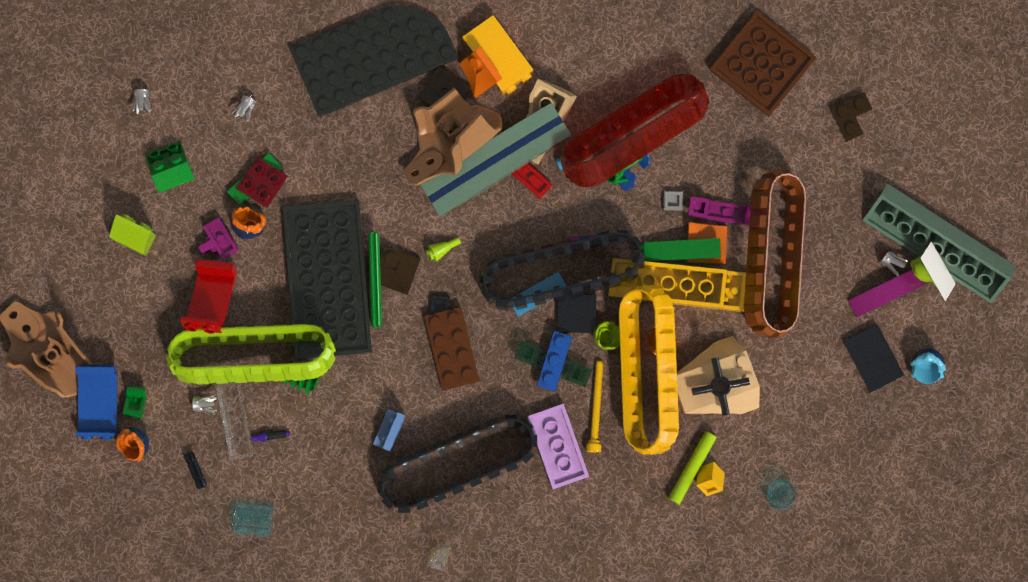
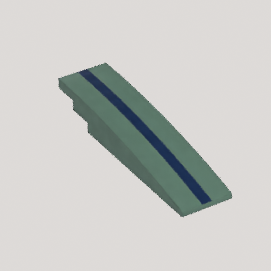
M550 103L490 139L462 162V169L456 175L442 174L420 185L439 216H443L455 207L462 205L474 196L489 189L572 135L554 105Z

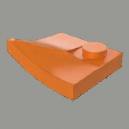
M481 47L459 63L469 81L474 99L502 79Z
M689 222L688 240L720 238L721 258L687 260V263L726 265L727 226Z

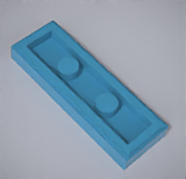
M557 272L518 295L528 296L535 294V291L538 290L545 292L553 290L555 286H560V288L566 287V284L560 273ZM535 303L527 304V308L516 310V307H513L519 317L535 308Z

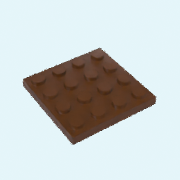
M756 11L713 64L710 71L769 117L814 62L816 57Z

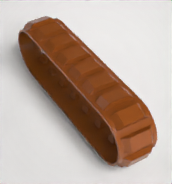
M775 170L762 174L761 179L756 180L751 193L744 317L748 326L760 337L773 338L788 334V331L796 324L799 315L806 191L802 181L790 171ZM779 183L785 192L786 204L779 314L777 322L771 326L765 317L764 304L771 194L773 185Z

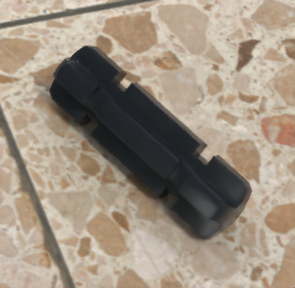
M193 452L185 454L184 459L189 464L187 466L193 480L196 481L194 483L197 489L206 487L207 483L205 478L202 477L203 473L198 462L195 461V454Z

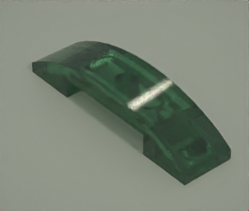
M521 340L514 359L542 370L547 351ZM565 359L560 378L586 387L592 369Z

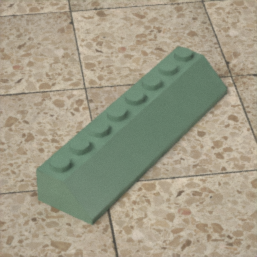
M888 183L862 220L918 257L923 255V251L927 249L932 241L952 278L990 303L995 300L1010 281L1016 269L1015 265Z

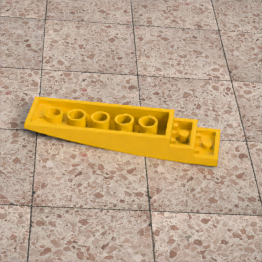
M613 258L611 273H624L627 267L630 266L632 268L636 263H633L632 260ZM645 261L644 268L639 269V276L630 283L628 280L621 282V286L609 287L608 296L623 298L628 293V290L635 286L655 285L662 288L675 305L744 312L746 273ZM648 295L642 299V301L652 302Z

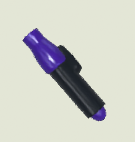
M264 430L257 435H252V441L285 438L290 435V432L286 430L273 432L272 430Z

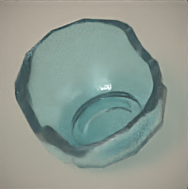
M776 479L768 485L767 501L771 507L777 510H786L795 502V488L791 482L785 479Z

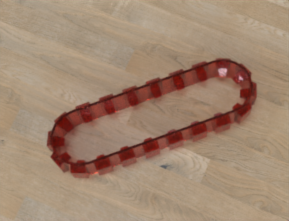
M690 74L673 75L570 139L563 147L562 156L560 157L566 178L579 187L597 186L698 123L705 116L708 109L707 106L710 103L704 83ZM681 100H684L683 102H681V103L678 104L677 106L673 107L672 109H670V110L667 111L666 113L662 114V115L659 116L658 118L654 119L653 121H651V122L648 123L647 125L643 126L642 128H640V129L637 130L636 132L632 133L631 135H629L628 137L624 138L623 140H621V141L618 142L617 144H615V145H613L612 147H610L609 149L605 150L604 152H602V153L599 154L598 156H596V157H594V158H592V159H590V160H588V161H585L586 159H588L589 157L593 156V155L596 154L597 152L601 151L602 149H604V148L607 147L608 145L612 144L613 142H615V141L618 140L619 138L623 137L624 135H626L627 133L631 132L632 130H634V129L637 128L638 126L642 125L643 123H645L646 121L650 120L651 118H653V117L656 116L657 114L661 113L662 111H664V110L667 109L668 107L672 106L673 104H675V103H677V102H679V101H681Z

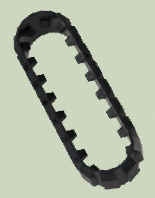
M617 229V232L609 233L608 230L600 232L598 236L592 238L590 235L579 237V241L572 242L570 239L560 242L558 246L553 247V244L541 246V250L534 251V248L522 251L523 254L520 255L511 253L504 255L503 259L497 260L495 258L486 264V271L481 272L479 284L485 288L481 293L489 305L494 303L498 310L509 311V308L513 307L519 310L527 308V304L535 303L536 306L547 303L546 300L552 298L554 301L565 299V295L572 294L574 297L583 295V291L591 289V292L603 290V286L610 285V288L621 286V282L627 280L630 283L639 276V269L644 268L646 256L645 253L641 252L644 248L637 236L632 237L629 235V231ZM618 241L619 244L630 243V250H637L638 256H633L632 262L636 264L632 268L630 266L627 267L625 272L621 274L614 272L610 273L608 277L600 279L593 277L591 281L583 283L576 281L572 282L570 286L562 288L555 286L553 290L545 292L538 290L535 291V294L522 296L521 294L511 300H507V297L502 296L500 299L494 298L497 294L494 289L488 291V285L493 284L491 275L493 273L498 274L503 267L509 266V268H514L517 264L525 262L531 264L534 263V260L547 258L548 260L552 259L555 255L563 253L569 255L572 254V251L580 249L586 251L590 250V247L601 244L607 246L610 242Z
M505 415V420L499 421L498 418L487 421L488 426L483 429L479 425L469 429L470 434L464 437L462 433L452 436V442L445 444L443 440L433 444L434 449L427 452L426 448L415 452L416 457L409 459L408 455L397 460V465L392 467L389 464L381 472L384 477L382 481H378V493H382L384 496L382 502L389 509L393 506L398 508V513H410V508L417 507L420 510L428 507L427 501L435 499L436 503L446 499V493L452 491L456 495L465 491L463 486L471 484V487L482 484L481 479L486 476L489 477V480L500 476V470L506 468L507 473L518 468L517 463L523 461L526 464L534 456L531 452L532 447H537V435H533L531 431L534 426L526 418L521 421L517 419V415ZM508 423V427H514L515 423H519L522 425L519 430L522 433L528 431L530 434L529 438H525V444L531 445L530 450L527 452L523 449L519 453L522 458L513 462L511 457L505 459L506 465L495 469L491 465L488 467L489 473L479 477L476 473L470 474V481L459 484L456 480L452 482L453 488L444 492L437 488L434 490V496L425 500L422 495L416 497L417 503L408 506L407 501H401V505L396 506L393 504L396 498L393 495L390 497L386 496L385 491L390 490V484L385 483L386 478L389 476L393 479L396 476L394 470L401 466L404 470L410 469L409 463L418 459L424 463L428 461L427 455L437 451L441 456L446 453V447L455 443L458 448L464 446L463 440L472 436L476 440L481 439V432L492 429L495 433L499 431L498 425Z

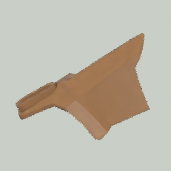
M455 88L430 107L422 106L414 109L413 114L417 124L420 149L409 165L403 170V173L415 186L442 174L456 175L462 169V162L502 131L503 121L501 115L484 106H470Z
M17 301L13 302L0 315V321L5 327L11 342L4 364L13 369L22 368L43 388L57 393L62 398L78 395V375H75V367L79 364H93L63 328L64 320L59 310L41 314ZM12 312H17L15 319L11 318ZM24 325L30 326L29 332L24 331Z

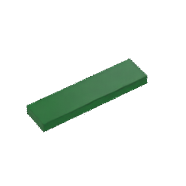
M721 239L644 242L645 261L721 258Z

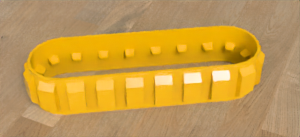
M655 285L635 286L628 290L619 307L623 429L626 440L635 451L643 455L661 454L669 450L670 446L675 443L679 430L674 307L669 295L664 293L662 288ZM646 295L653 302L655 310L659 434L653 445L647 440L643 429L639 306Z

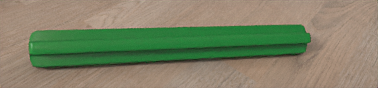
M370 232L368 237L371 326L381 327L379 233Z

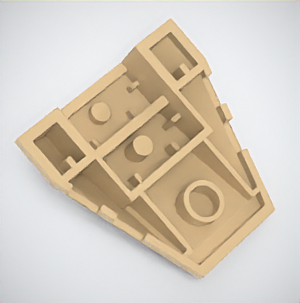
M733 336L714 342L677 372L678 399L684 414H722L719 397L715 396L712 392L692 396L691 388L710 385L711 381L715 378L711 358L719 357L722 376L726 377L729 381L749 377L750 385L731 388L730 392L726 395L730 414H743L759 408V383L747 351ZM718 381L715 384V388L717 391L723 392L726 389V385L724 382Z

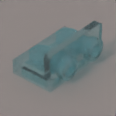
M236 503L232 521L233 532L239 535L271 536L274 507Z

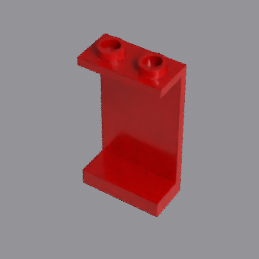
M197 259L195 268L198 276L187 316L181 317L180 321L184 329L195 332L196 329H203L204 332L209 334L222 333L221 328L224 325L237 276L234 263Z

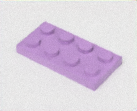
M564 404L527 416L528 421L534 426L532 432L533 435H537V446L552 489L589 477Z

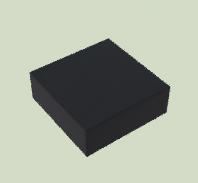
M430 295L429 314L449 310L450 296Z

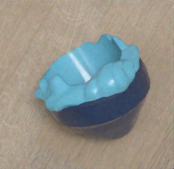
M925 348L914 355L910 363L912 366L911 376L924 384H932L944 378L943 372L946 370L945 361L940 352Z

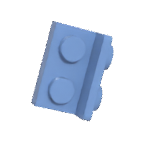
M388 409L373 444L391 452L406 416Z

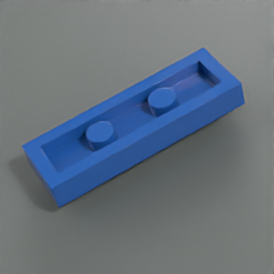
M556 331L553 332L537 387L553 392L556 391L572 336Z

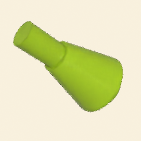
M456 237L448 242L427 245L428 250H426L428 258L437 262L451 248L461 244L460 239Z

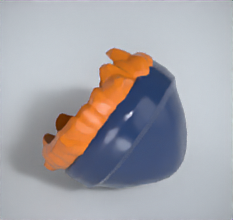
M239 207L233 210L231 228L239 238L253 239L260 236L264 231L266 217L263 214L253 211L249 207H244L243 209Z
M127 427L118 434L115 446L125 455L127 460L140 462L141 458L149 450V437L145 431L139 428Z

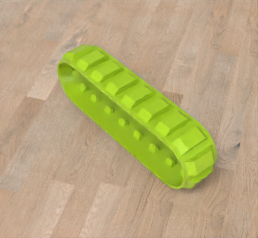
M313 324L240 326L233 328L223 327L221 328L222 333L214 334L206 333L203 329H196L195 332L183 331L171 340L167 348L169 354L166 357L173 375H177L179 381L188 384L301 381L318 378L331 369L335 361L333 353L336 349L329 333H325L322 327ZM315 341L320 342L322 349H324L318 358L306 363L182 367L180 361L182 354L189 348L205 345Z

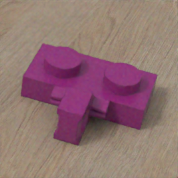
M220 217L203 226L208 236L204 238L206 243L198 247L202 255L209 251H212L213 254L218 252L221 259L224 260L239 251Z

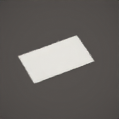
M931 241L921 260L946 301L955 286V282Z

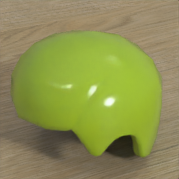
M605 321L596 326L594 331L595 343L604 350L618 348L620 346L619 326L612 321Z

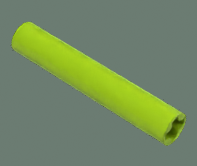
M707 431L704 432L670 493L669 500L680 505L714 444L716 436Z

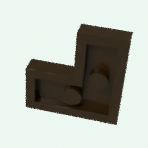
M865 92L829 108L845 142L864 134L856 117L873 109Z

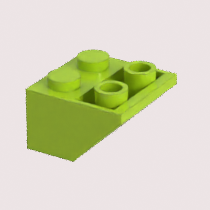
M116 214L109 238L146 256L156 237L152 233L153 229L142 222L139 225L135 224L136 221L126 214H123L122 217Z

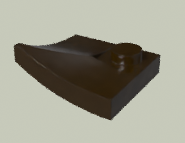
M384 246L380 257L381 286L408 295L420 259Z

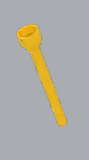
M598 360L595 365L591 438L586 444V452L601 453L602 445L598 440L603 362L601 360Z

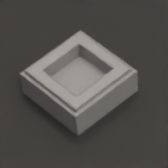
M664 191L663 210L683 211V191Z

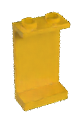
M494 15L462 37L463 42L466 46L470 47L472 52L481 47L499 72L502 79L496 84L500 88L502 95L512 93L517 89V84L521 81L526 83L532 78L533 68Z

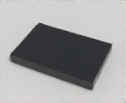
M878 324L843 342L869 393L904 376Z

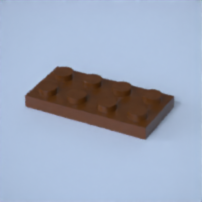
M459 307L424 316L442 391L480 382L462 308Z

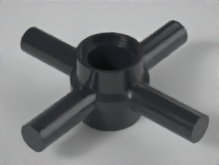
M719 357L711 358L715 378L711 381L710 385L691 388L692 396L712 392L715 396L719 397L722 416L730 415L726 395L730 392L731 388L750 385L749 377L729 381L726 377L722 376ZM716 382H724L726 385L725 391H717L715 388Z

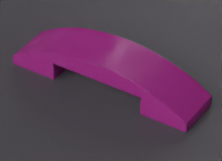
M690 196L688 216L749 226L750 205H736Z
M913 270L848 300L857 318L924 286L925 283L916 278Z

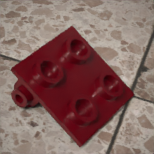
M256 157L236 189L257 201L263 207L268 208L288 175Z

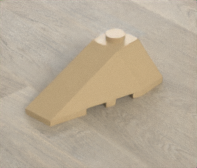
M538 79L529 97L530 105L527 117L552 103L564 122L577 96L559 86ZM545 153L532 160V162L539 164Z

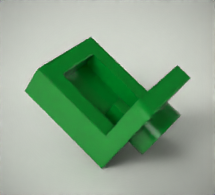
M139 386L127 387L123 416L143 418L147 400L146 389Z

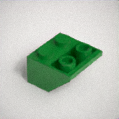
M181 141L145 155L151 177L159 193L195 179Z

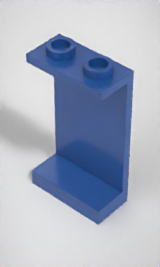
M79 364L75 367V375H78V431H76V436H81V439H93V436H100L102 440H110L117 435V365Z

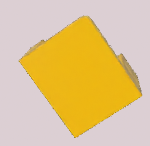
M715 462L701 466L697 473L696 486L706 496L723 491L725 473Z

